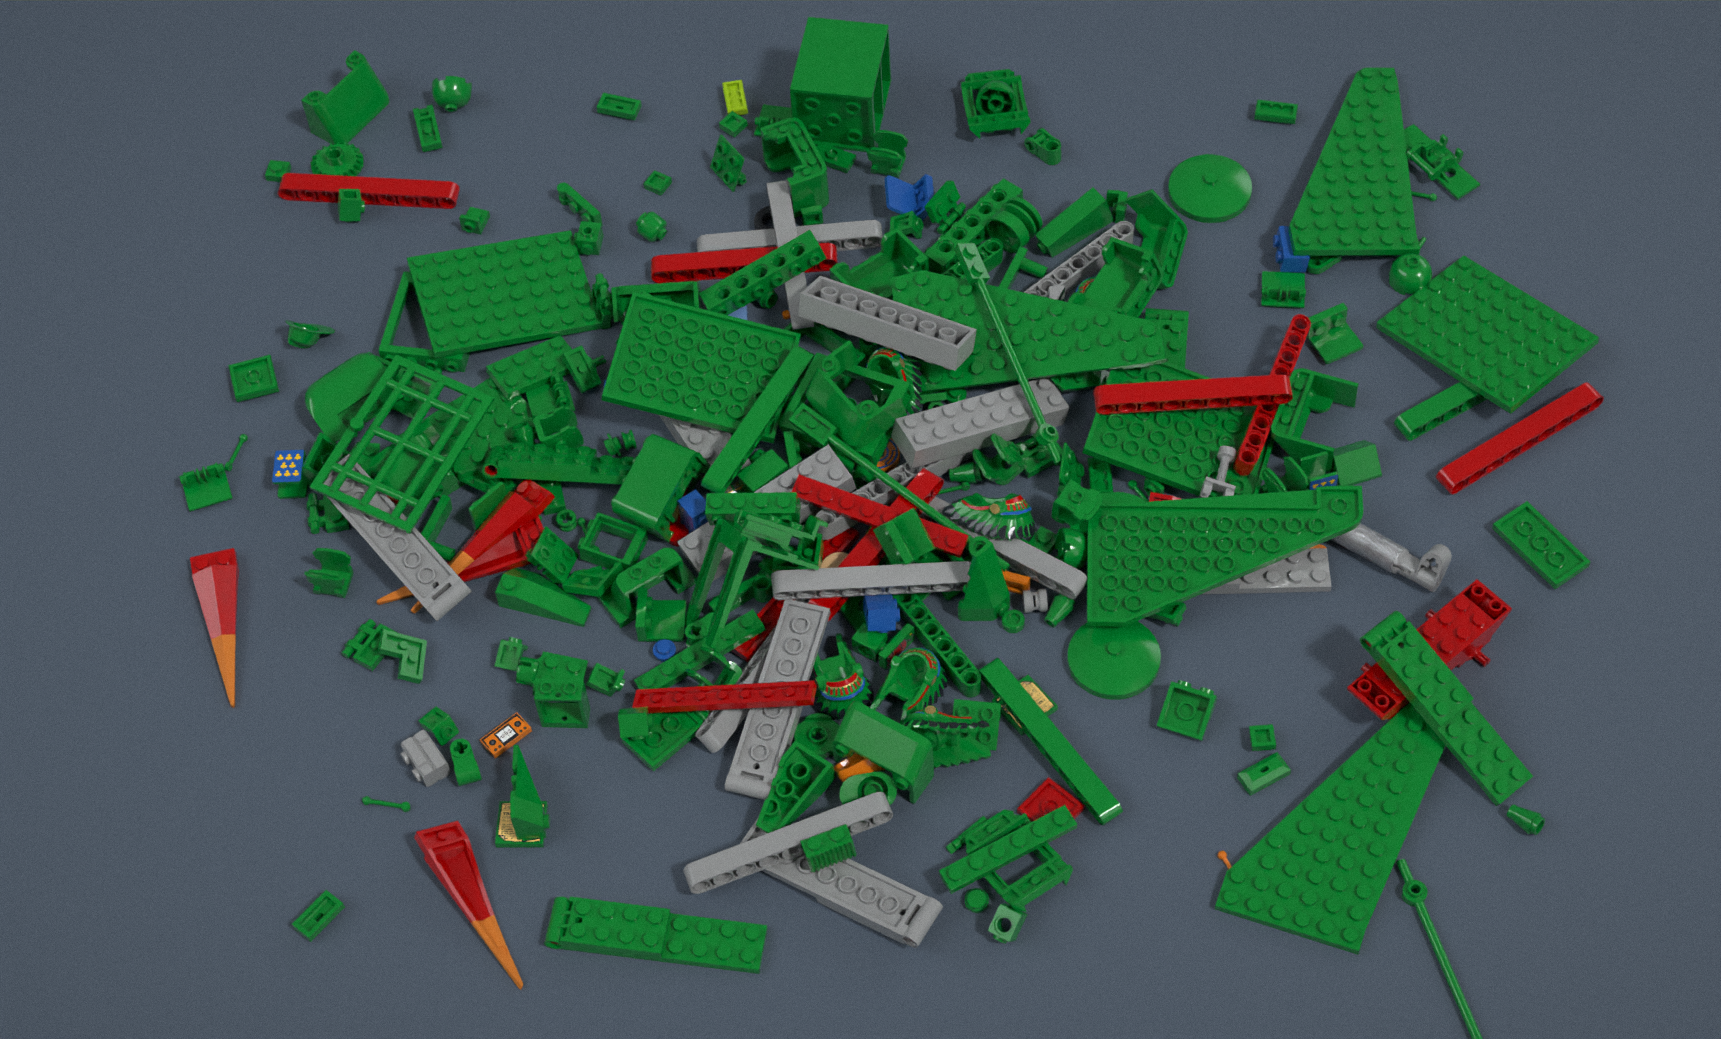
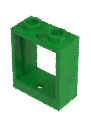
M598 512L594 520L591 519L589 521L586 536L581 537L579 541L580 559L607 569L613 568L614 563L621 562L623 569L626 570L638 562L648 542L647 529ZM601 530L632 541L623 559L592 549Z
M537 679L534 701L542 727L588 728L590 704L584 680ZM549 701L578 702V703H549Z

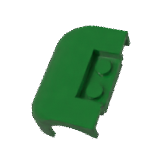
M365 352L349 358L316 380L305 392L304 402L306 408L322 432L334 442L342 438L350 426L351 419L357 415L386 371L380 359L374 354ZM386 387L365 419L364 425L377 416L393 389ZM401 394L398 400L404 399V394Z

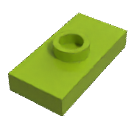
M742 80L723 82L722 87L727 113L729 114L733 111L738 115L748 114Z

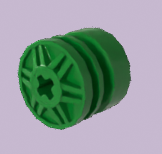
M1012 197L1000 208V211L996 212L987 221L986 228L990 238L1001 240L1004 251L1017 253L1020 246L1024 248L1029 240L1042 229L1043 222L1039 212L1032 204L1020 197Z

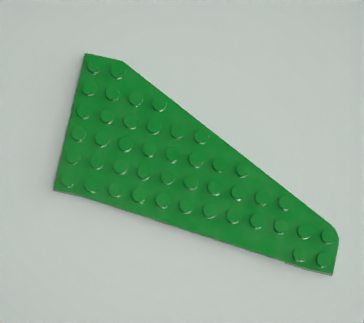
M1363 68L1356 73L1289 225L1288 232L1294 256L1419 254L1420 246L1416 234L1399 87L1394 68Z
M924 270L890 278L893 301L977 329L973 352L956 371L945 369L943 366L928 363L918 358V362L922 365L920 368L922 373L920 380L923 392L920 395L948 389L1018 381L976 283L969 284L965 279ZM986 284L1027 380L1117 368H1139L1167 362L1161 330L1150 320Z
M1362 486L1316 487L1315 490L1151 502H1102L1096 515L1088 521L1087 626L1125 627L1354 530L1361 523L1363 517Z
M1410 702L1226 872L1215 910L1350 953L1359 954L1367 926L1446 747Z

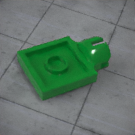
M544 651L538 659L521 657L519 660L520 665H518L516 671V682L531 686L533 688L532 695L535 696L537 679L584 680L588 660Z

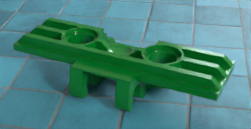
M1414 124L1404 129L1407 159L1409 161L1412 160L1427 173L1431 181L1436 180L1457 200L1480 186V183L1458 164L1463 157V151L1457 148L1455 154H1453L1446 148L1448 137L1442 134L1439 142H1437L1435 139L1431 140ZM1445 172H1452L1455 176L1448 177Z

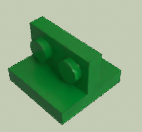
M914 508L873 529L892 565H907L935 549Z

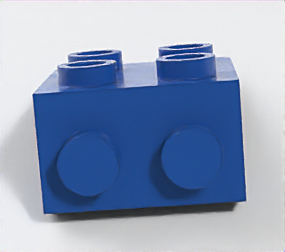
M925 174L914 185L890 175L885 177L887 208L899 214L913 211L918 218L924 220L928 216L924 206L934 196L932 176Z

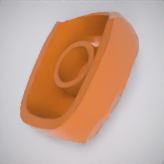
M856 753L834 766V770L842 783L848 777L886 770Z

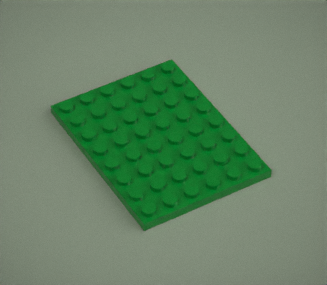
M571 230L407 257V265L434 358L602 329V322L576 244H574Z
M1464 255L1433 278L1425 287L1420 288L1381 318L1376 325V328L1510 414L1591 350L1599 341V337Z
M633 292L601 400L734 434L793 347L799 344L801 334ZM781 411L761 441L774 443Z
M1169 362L1139 368L1110 369L1105 385L1212 378ZM1256 406L1121 414H1099L1096 412L1082 453L1201 497L1200 492L1205 478L1216 479L1220 465V460L1217 458L1219 448L1221 446H1230L1238 453ZM1271 428L1259 459L1249 475H1239L1233 468L1234 462L1229 463L1225 483L1236 486L1234 495L1259 494L1263 480V468L1267 467L1274 439L1271 436ZM1212 490L1208 497L1223 496V493Z

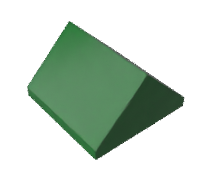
M322 432L318 433L302 466L308 486L312 484L337 445L336 442ZM345 450V452L343 453L338 462H340L350 452Z
M1362 440L1335 448L1331 472H1337L1338 486H1352L1382 477L1377 449L1374 443Z

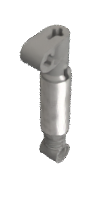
M1361 523L1354 530L1331 539L1365 559L1367 558V560L1384 568V570L1386 569V571L1388 570V572L1393 574L1399 573L1431 592H1435L1439 587L1452 557L1449 548L1442 544H1436L1420 560L1409 554V550ZM1435 561L1436 565L1434 567L1431 566V564Z

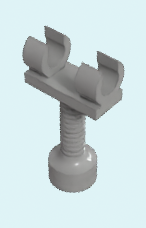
M1221 446L1219 448L1217 458L1220 460L1217 477L1216 479L1205 478L1200 492L1201 497H1208L1212 490L1223 493V496L1234 495L1236 486L1225 483L1229 463L1235 461L1237 452L1234 448L1230 446Z

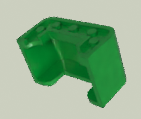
M792 117L760 128L763 158L767 168L772 172L791 169L794 174L792 178H787L794 218L801 216V208L821 205L822 208L826 207L829 204L827 167L803 122L798 118Z
M896 228L883 235L881 252L869 257L865 262L854 266L851 270L845 262L836 263L829 269L830 279L893 300L890 278L922 270L929 271L928 257Z
M651 434L645 438L639 455L634 458L628 475L623 478L621 488L617 495L613 497L611 501L612 510L622 521L645 528L648 534L669 543L670 538L674 534L673 531H670L669 525L670 522L674 523L676 520L672 514L678 505L677 500L682 498L691 479L697 481L699 477L697 474H706L711 465L699 452L656 434Z

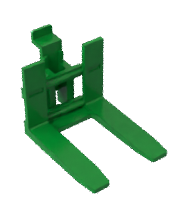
M740 509L739 512L736 511L733 519L735 522L718 517L689 603L685 625L687 626L698 620L725 547L730 549L733 555L705 644L715 649L724 629L753 551L818 571L819 566L812 560L799 557L792 552L796 548L790 545L789 542L792 536L814 540L819 526L827 528V522L819 517L809 515L805 528L802 529L803 525L790 521L787 524L782 522V518L770 514L768 518ZM760 542L771 545L773 548L762 545Z

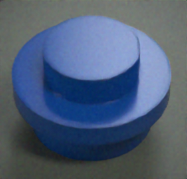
M660 640L653 646L655 658L662 662L670 659L676 653L675 644L670 640Z

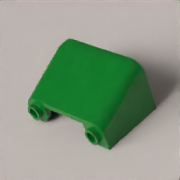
M355 50L346 58V65L352 71L328 94L321 91H312L301 100L311 133L328 143L331 142L333 145L338 141L341 144L344 142L349 143L389 104L388 93L365 56Z
M1111 237L1102 248L1104 266L1086 293L1076 292L1070 296L1068 302L1138 318L1161 284L1163 269L1153 251Z

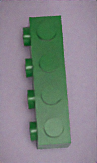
M797 492L707 493L705 515L710 525H716L718 517L735 522L733 519L736 511L739 512L740 509L768 518L770 514L782 518L783 523L789 524L790 521L800 524L801 503Z

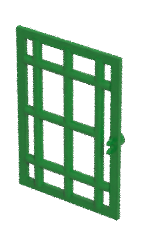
M395 355L357 415L351 419L350 426L310 485V489L410 534L495 399L493 396L399 355ZM399 367H402L406 371L399 382L392 380ZM414 374L436 382L429 395L407 386ZM444 386L466 396L459 408L437 400ZM386 387L393 389L345 465L338 464L337 462L352 439L357 437V432L364 428L365 419ZM404 394L423 404L402 437L380 428L400 395ZM474 400L481 402L473 415L467 413ZM434 407L453 417L433 449L429 450L411 442L410 439L430 408ZM460 421L468 422L447 457L440 455ZM374 435L396 444L375 479H372L352 469ZM407 449L425 457L426 460L405 493L383 484V481L403 450ZM434 462L441 464L420 500L414 498L413 495ZM332 471L339 473L330 487L324 484ZM346 478L369 487L361 500L339 491ZM377 491L399 500L391 514L369 505ZM410 505L414 509L406 521L400 519L399 517L406 506Z

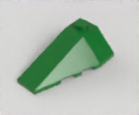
M989 541L972 557L967 574L971 578L968 584L963 587L965 598L960 600L958 604V619L961 621H994L999 616H1003L1010 608V594L994 545Z
M519 568L503 573L495 591L499 607L581 627L585 626L592 609L587 603L565 592L564 589L536 572Z
M796 740L780 759L777 774L773 778L771 790L767 799H765L756 823V827L767 834L791 825L825 792L836 778L832 763Z
M514 745L512 762L514 775L511 778L513 791L510 794V818L517 840L546 838V829L550 828V816L545 814L519 745Z

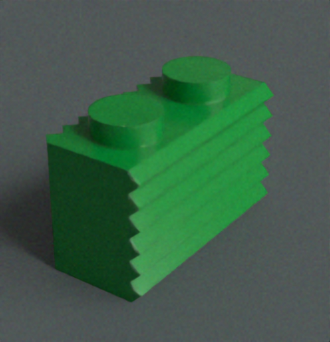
M846 824L800 841L811 872L819 871L820 868L824 869V867H829V865L833 866L834 863L837 864L857 855Z

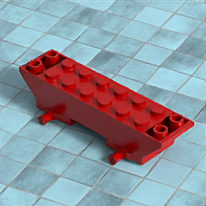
M1476 579L1437 613L1430 609L1425 614L1428 620L1416 630L1450 670L1456 666L1459 668L1466 661L1474 658L1485 667L1491 659L1484 655L1481 650L1491 641L1492 635L1511 612L1512 608ZM1366 662L1361 667V671L1364 673L1347 687V690L1381 720H1391L1409 703L1408 699L1378 663L1370 666Z

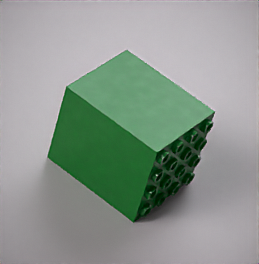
M808 17L790 87L792 117L798 118L803 122L816 147L821 142L841 150L866 152L871 147L877 146L873 134L881 129L891 85L889 25Z

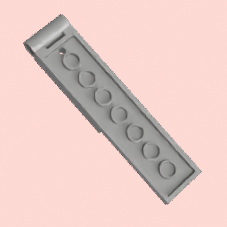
M351 455L345 456L338 464L344 466ZM356 463L352 470L370 478L362 467ZM332 471L324 484L330 487L339 473ZM346 478L339 491L361 500L369 487ZM379 491L376 492L369 505L389 514L396 507L387 495ZM329 498L436 621H439L472 592L415 527L410 534ZM402 513L399 518L406 521L407 518Z
M1327 548L1304 550L1203 594L1331 591V578Z
M795 600L784 601L758 683L809 681L831 613L830 608ZM803 706L749 709L731 768L726 778V791L762 800L767 799L771 790V783L779 768L780 759L791 746Z
M757 820L741 843L767 834L756 827ZM805 854L761 870L816 897L818 903L902 944L906 943L913 948H918L943 909L942 904L936 899L913 890L849 858L837 864L834 863L833 866L829 865V867H824V869L820 868L819 871L811 872Z

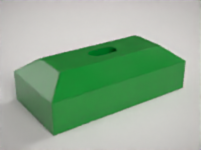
M603 93L596 108L597 113L635 120L642 104L641 100Z
M1276 752L1239 772L1237 779L1251 796L1290 775L1291 769L1280 754Z
M325 890L292 923V926L311 942L345 906L343 902Z

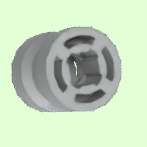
M1039 589L1037 592L1023 590L1024 613H1032L1033 610H1039L1040 612L1048 611L1046 589Z

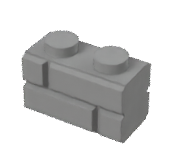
M421 730L413 737H409L401 742L403 752L400 755L406 765L411 764L414 769L411 771L417 782L423 781L425 786L429 787L438 782L439 779L441 780L450 775L451 771L447 761L426 730Z

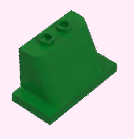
M427 419L419 425L410 441L432 450L440 435ZM392 443L361 465L370 478L375 479L396 444ZM404 449L383 481V484L405 493L426 458ZM434 462L413 495L414 498L420 500L441 464ZM451 470L432 500L441 496L448 488L459 482ZM406 506L403 511L406 518L410 516L414 507Z
M663 548L621 572L605 593L597 598L617 625L622 628L636 620L637 609L630 600L638 596V588L650 589L666 579L676 593L680 594L695 585L697 580L673 548Z

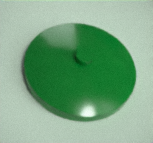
M1214 154L1198 155L1181 162L1171 173L1168 185L1169 198L1176 210L1189 219L1203 223H1219L1235 218L1246 209L1252 193V182L1247 171L1236 161Z
M1138 621L1125 627L1087 626V623H1085L1071 638L1067 660L1073 679L1082 689L1096 697L1120 700L1142 693L1154 682L1160 668L1161 653L1155 636Z

